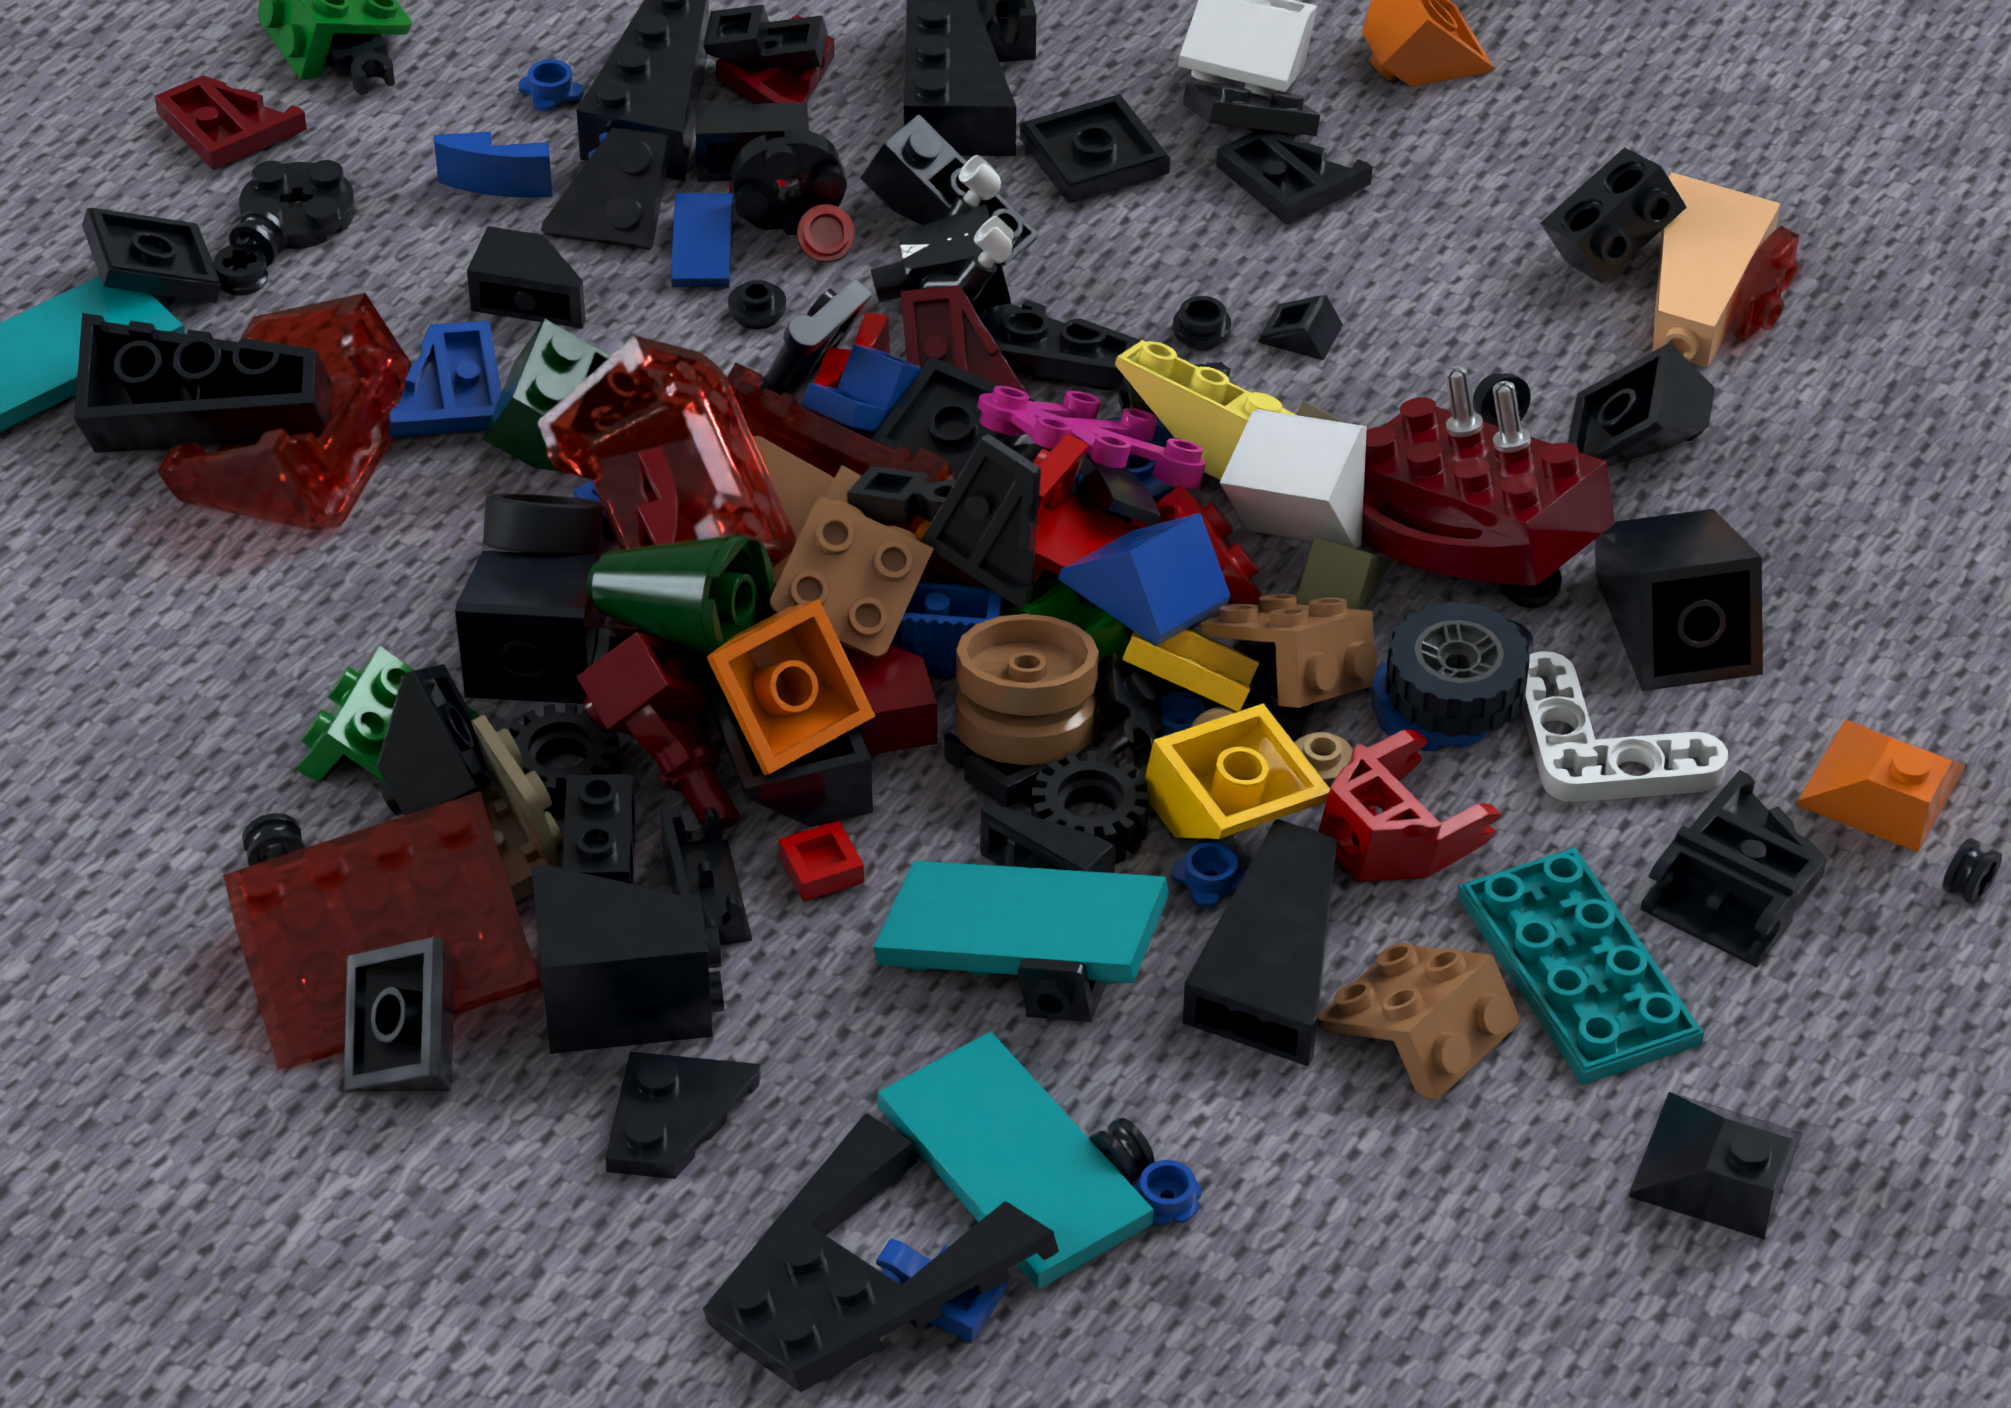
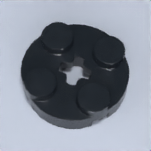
M804 129L784 130L785 137L774 138L766 141L765 135L755 138L744 146L734 159L731 167V183L735 210L738 215L758 228L764 230L783 229L788 236L797 235L798 224L802 216L809 209L822 204L839 207L844 198L847 181L844 167L835 146L825 137ZM793 175L799 176V183L790 187H780L776 182L778 179L787 181Z
M322 160L316 163L292 162L285 164L277 161L262 162L253 168V179L244 186L239 198L241 218L249 210L260 209L271 213L279 219L288 233V243L285 249L308 248L327 241V235L336 232L340 227L341 232L345 230L355 215L352 185L344 177L342 166L332 160ZM304 201L301 208L290 209L289 203Z

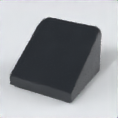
M1320 295L1278 304L1258 341L1261 344L1324 360L1343 324L1327 295Z

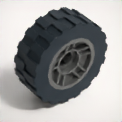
M1446 602L1443 605L1435 606L1431 604L1424 606L1423 610L1416 613L1411 612L1405 616L1404 622L1401 625L1397 624L1393 630L1392 640H1389L1385 681L1386 693H1390V703L1395 710L1399 709L1402 713V718L1409 723L1414 722L1421 726L1422 730L1432 734L1434 731L1443 733L1446 737L1457 738V735L1474 737L1481 736L1482 732L1489 730L1493 732L1502 728V724L1507 720L1511 721L1517 715L1518 707L1523 705L1530 661L1528 642L1525 637L1520 635V628L1513 621L1508 622L1503 618V614L1495 610L1489 611L1484 609L1482 605Z

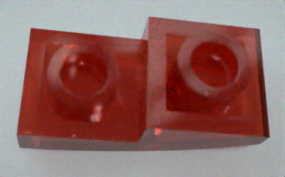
M1781 225L1758 248L1745 272L1735 326V338L1743 342L1760 328L1767 331L1776 324L1784 308L1781 293L1792 284L1798 272L1799 263L1795 259L1799 235Z

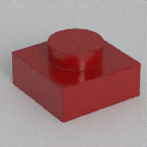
M839 820L778 839L779 858L803 902L864 883V864Z

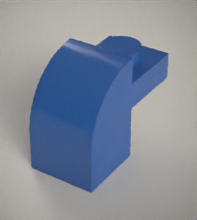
M854 344L838 387L832 388L809 382L801 405L821 414L818 422L822 426L820 434L871 455L869 441L923 368L884 351Z

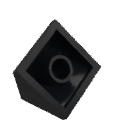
M431 937L353 954L347 957L344 1091H451L455 956L444 939Z

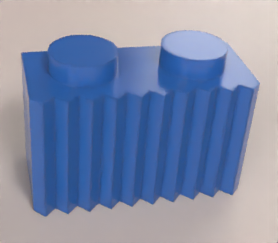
M919 582L891 644L922 657L929 676L935 673L941 678L948 674L954 679L956 677V650L961 636L978 623L1003 616L1004 598L988 587Z

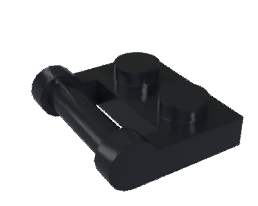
M854 278L838 294L831 288L825 291L812 305L807 315H798L792 318L784 331V345L770 368L762 370L752 385V393L757 402L763 406L778 405L820 368L827 348H839L873 293Z

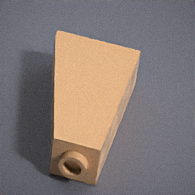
M1671 172L1668 178L1687 208L1661 230L1652 351L1671 343L1690 363L1708 368L1774 245L1781 203Z

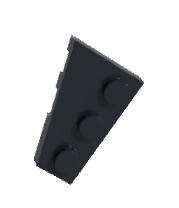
M1028 299L1022 303L1021 307L1009 303L975 310L1012 371L1032 375L1034 378L1044 381L1060 379L1089 384L1091 387L1100 390L1118 389L1119 380L1125 377L1115 365L1117 356L1141 341L1140 339L1081 318L1072 319L1065 323L1045 316V305Z

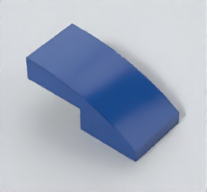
M491 131L434 135L438 183L460 190L493 196L553 197L548 142L492 146Z
M676 193L672 239V287H730L733 193Z

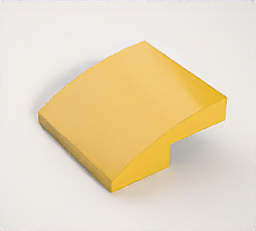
M1190 628L1185 629L1158 646H1155L1133 631L1122 660L1237 712L1241 710L1250 691V682L1259 665L1258 659L1210 637L1201 636L1199 632Z

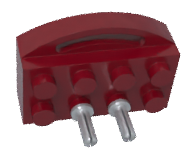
M1461 366L1451 367L1445 372L1451 411L1436 407L1435 401L1430 398H1413L1404 402L1400 406V414L1384 426L1371 428L1366 431L1362 540L1392 559L1429 572L1480 582L1537 586L1615 524L1606 461L1579 453L1577 446L1571 443L1551 444L1530 437L1529 431L1521 428L1515 386L1509 381H1501L1493 386L1499 427L1483 422L1481 415L1473 412L1466 368Z

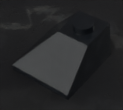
M1668 343L1578 392L1568 443L1577 446L1579 453L1606 461L1607 467L1666 450L1683 440L1691 441L1709 427L1715 387L1671 343Z
M444 664L413 670L402 676L377 764L384 780L379 782V788L386 804L396 816L403 814L408 824L425 819L435 814L437 810L492 782L472 725L474 718Z
M1669 1092L1630 1189L1629 1197L1765 1239L1801 1140L1802 1132Z

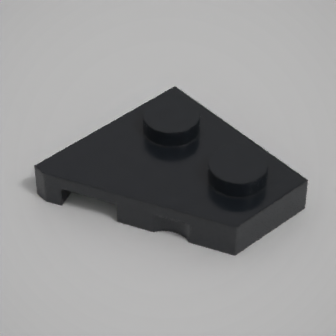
M1739 770L1690 826V829L1800 882L1795 905L1796 910L1823 878L1827 858L1808 838L1802 837L1796 832L1792 820L1779 806L1768 810L1753 794L1755 781L1749 774Z

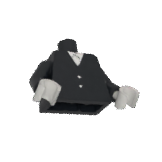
M975 155L971 157L962 167L959 180L969 188V191L965 196L957 195L943 219L903 232L899 236L903 261L870 269L879 303L901 298L900 291L959 285L975 310L1011 303L1002 262L1011 255L1014 232L998 216L990 218L986 204L979 205L981 200L985 201L994 197L1001 187L999 175L981 156Z

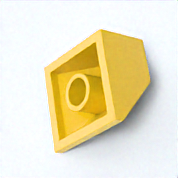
M1264 704L1153 740L1145 775L1147 791H1149V804L1176 838L1220 839L1327 801L1330 791L1328 785Z

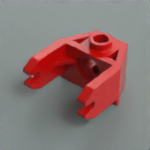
M1404 729L1368 748L1362 743L1356 745L1349 763L1341 769L1330 787L1318 832L1337 838L1336 860L1357 882L1428 878L1485 845L1495 836L1496 831L1490 825L1500 819L1501 813L1492 804L1477 803L1440 823L1399 782L1422 761V757L1417 751L1424 747L1428 740L1418 730ZM1375 806L1380 807L1383 812L1377 815Z

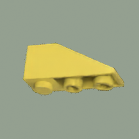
M1141 340L1117 356L1115 362L1116 367L1175 439L1187 440L1203 448L1201 457L1206 461L1204 472L1221 480L1252 411L1259 409L1296 415L1282 408L1281 402L1268 394L1251 393L1230 383L1229 378L1219 370L1210 367H1197L1177 357V353L1163 343Z

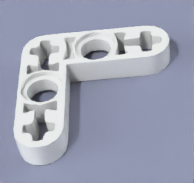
M1540 651L1530 654L1526 693L1521 709L1541 783L1546 792L1551 796L1564 802H1585L1705 792L1713 790L1722 783L1726 773L1728 750L1724 743L1713 735L1704 732H1684L1595 740L1576 670L1571 661L1555 652ZM1540 676L1548 677L1549 682L1555 684L1554 696L1545 698L1546 688ZM1550 721H1562L1571 725L1574 731L1564 735L1553 734L1544 729L1542 725ZM1690 757H1698L1702 765L1708 766H1697L1694 759H1690ZM1665 758L1668 759V768H1672V770H1664ZM1629 761L1639 762L1647 766L1651 772L1642 776H1632L1624 773L1618 766ZM1597 764H1605V775H1601V765L1597 766ZM1565 767L1573 768L1575 774H1576V775H1581V776L1572 777V776L1569 775V772L1567 771V769H1562V768H1565Z

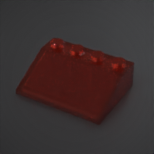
M480 791L223 875L236 930L279 1069L314 1062L345 1051L347 957L349 955L431 937L444 939L455 956L453 1016L541 987L501 847Z

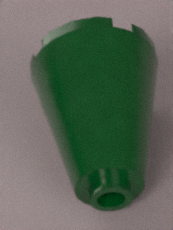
M741 534L613 550L604 553L599 561L590 569L587 590L599 613L708 656L736 634L761 622V620H758L761 601H770L774 591L772 563L766 547L760 541L750 540L749 536Z

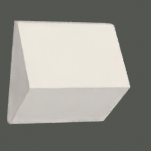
M1259 409L1252 411L1220 481L1223 490L1248 531L1313 542L1315 536L1354 549L1361 547L1367 426Z

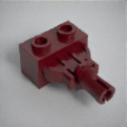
M635 632L576 676L587 695L583 703L593 721L604 730L634 736L648 754L655 759L662 771L658 779L663 788L681 791L702 828L706 825L704 818L706 807H713L718 812L722 830L733 826L741 818L739 811L714 772L718 766L716 761L720 759V755L715 748L707 747L704 730L697 718L707 711L710 706L687 648L664 639Z

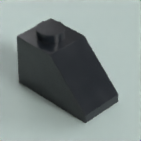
M487 227L467 269L471 311L543 322L546 319L556 325L583 329L586 322L583 280L547 238L542 234Z

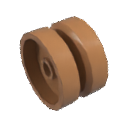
M1032 614L999 616L973 626L961 636L956 650V679L960 688L955 699V728L960 741L976 754L1001 763L1018 765L1047 764L1054 759L1057 762L1063 760L1066 754L1075 752L1077 755L1092 742L1096 728L1097 700L1093 692L1098 679L1099 651L1092 636L1075 624L1055 617Z

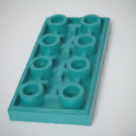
M100 276L1 322L0 432L76 395L82 313L103 316L106 322L129 325L130 320L154 324L157 330L185 334L184 325L150 293L103 287Z
M1576 847L1458 885V899L1581 1085L1702 1045L1703 1030Z
M914 860L873 946L877 965L900 966L914 971L942 969L969 971L975 975H988L991 973L1018 975L1017 970L1022 959L1028 958L1082 963L1086 966L1088 980H1095L1102 984L1134 983L1169 896L1166 876Z
M991 1031L877 1092L878 1108L905 1138L912 1141L917 1153L978 1222L1004 1201H1007L1054 1231L1059 1252L1046 1260H1043L1036 1253L1016 1264L1038 1290L1153 1225L1154 1209Z

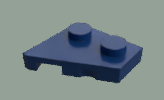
M489 320L430 324L421 344L420 356L417 361L413 362L405 379V389L397 407H393L389 414V437L487 429L502 393Z

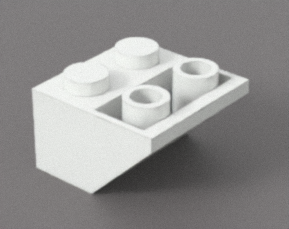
M1198 0L1179 56L1178 66L1191 69V76L1206 82L1221 83L1224 81V78L1245 82L1244 88L1259 95L1271 96L1272 92H1285L1300 75L1305 66L1318 6L1295 0Z

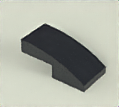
M763 4L711 11L703 47L706 54L743 65L778 69L821 67L828 32L822 15L769 22Z
M1088 453L1085 454L1079 470V474L1083 476L1075 496L1076 499L1150 525L1158 524L1161 514L1154 499L1143 483L1130 470L1125 467L1113 468L1094 462Z

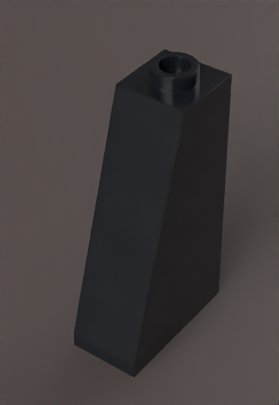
M1275 819L1185 981L1183 1024L1305 1066L1310 1065L1314 1056L1334 882L1337 838L1319 833L1311 828Z

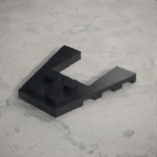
M865 1114L703 1307L707 1323L724 1339L799 1392H802L882 1349L880 1341L882 1336L908 1322L919 1329L943 1316L940 1305L973 1287H976L983 1294L1011 1279L1008 1268L1036 1253L1043 1260L1054 1256L1059 1250L1054 1231L1007 1201H1004L902 1285L826 1236L918 1162L912 1141L869 1114Z

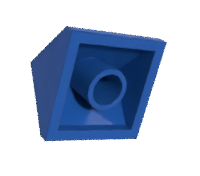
M1201 513L1132 530L1061 569L1058 576L1061 582L1155 646L1220 610V607L1227 606L1230 599L1228 587Z

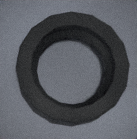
M522 493L491 494L486 497L483 543L488 547L524 553L549 555L596 554L601 551L604 505L593 500L566 496Z

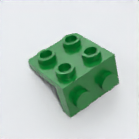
M260 0L258 6L259 22L298 77L305 80L322 75L334 33L406 35L409 33L412 21L397 0Z
M381 646L376 649L358 672L347 666L327 695V698L336 703L330 714L323 709L320 710L300 740L309 748L296 770L310 779L320 781L344 754L381 780H384L377 767L401 678L414 669ZM467 706L474 719L480 717L476 711Z

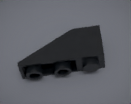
M917 115L882 145L860 177L892 211L922 226L943 219L957 195L965 196L969 191V188L959 180L960 171L967 161L920 115ZM997 193L989 200H981L979 205L986 204L989 217L998 216L1014 232L1011 255L1002 262V265L1005 266L1040 234Z

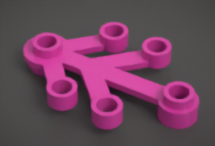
M996 386L993 393H985L979 396L977 407L982 411L980 423L990 430L1017 436L1027 433L1032 437L1034 443L1049 449H1054L1068 433L1089 444L1086 453L1096 463L1113 468H1124L1127 465L1130 453L1156 461L1152 474L1161 482L1176 487L1182 484L1185 488L1189 489L1200 486L1206 461L1201 457L1203 448L1198 444L1182 439H1168L1166 448L1144 442L1153 439L1158 417L1150 412L1136 408L1123 409L1120 421L1099 420L1097 415L1101 400L1094 395L1080 391H1067L1063 403L1029 401L1030 396L1026 392L1007 386Z

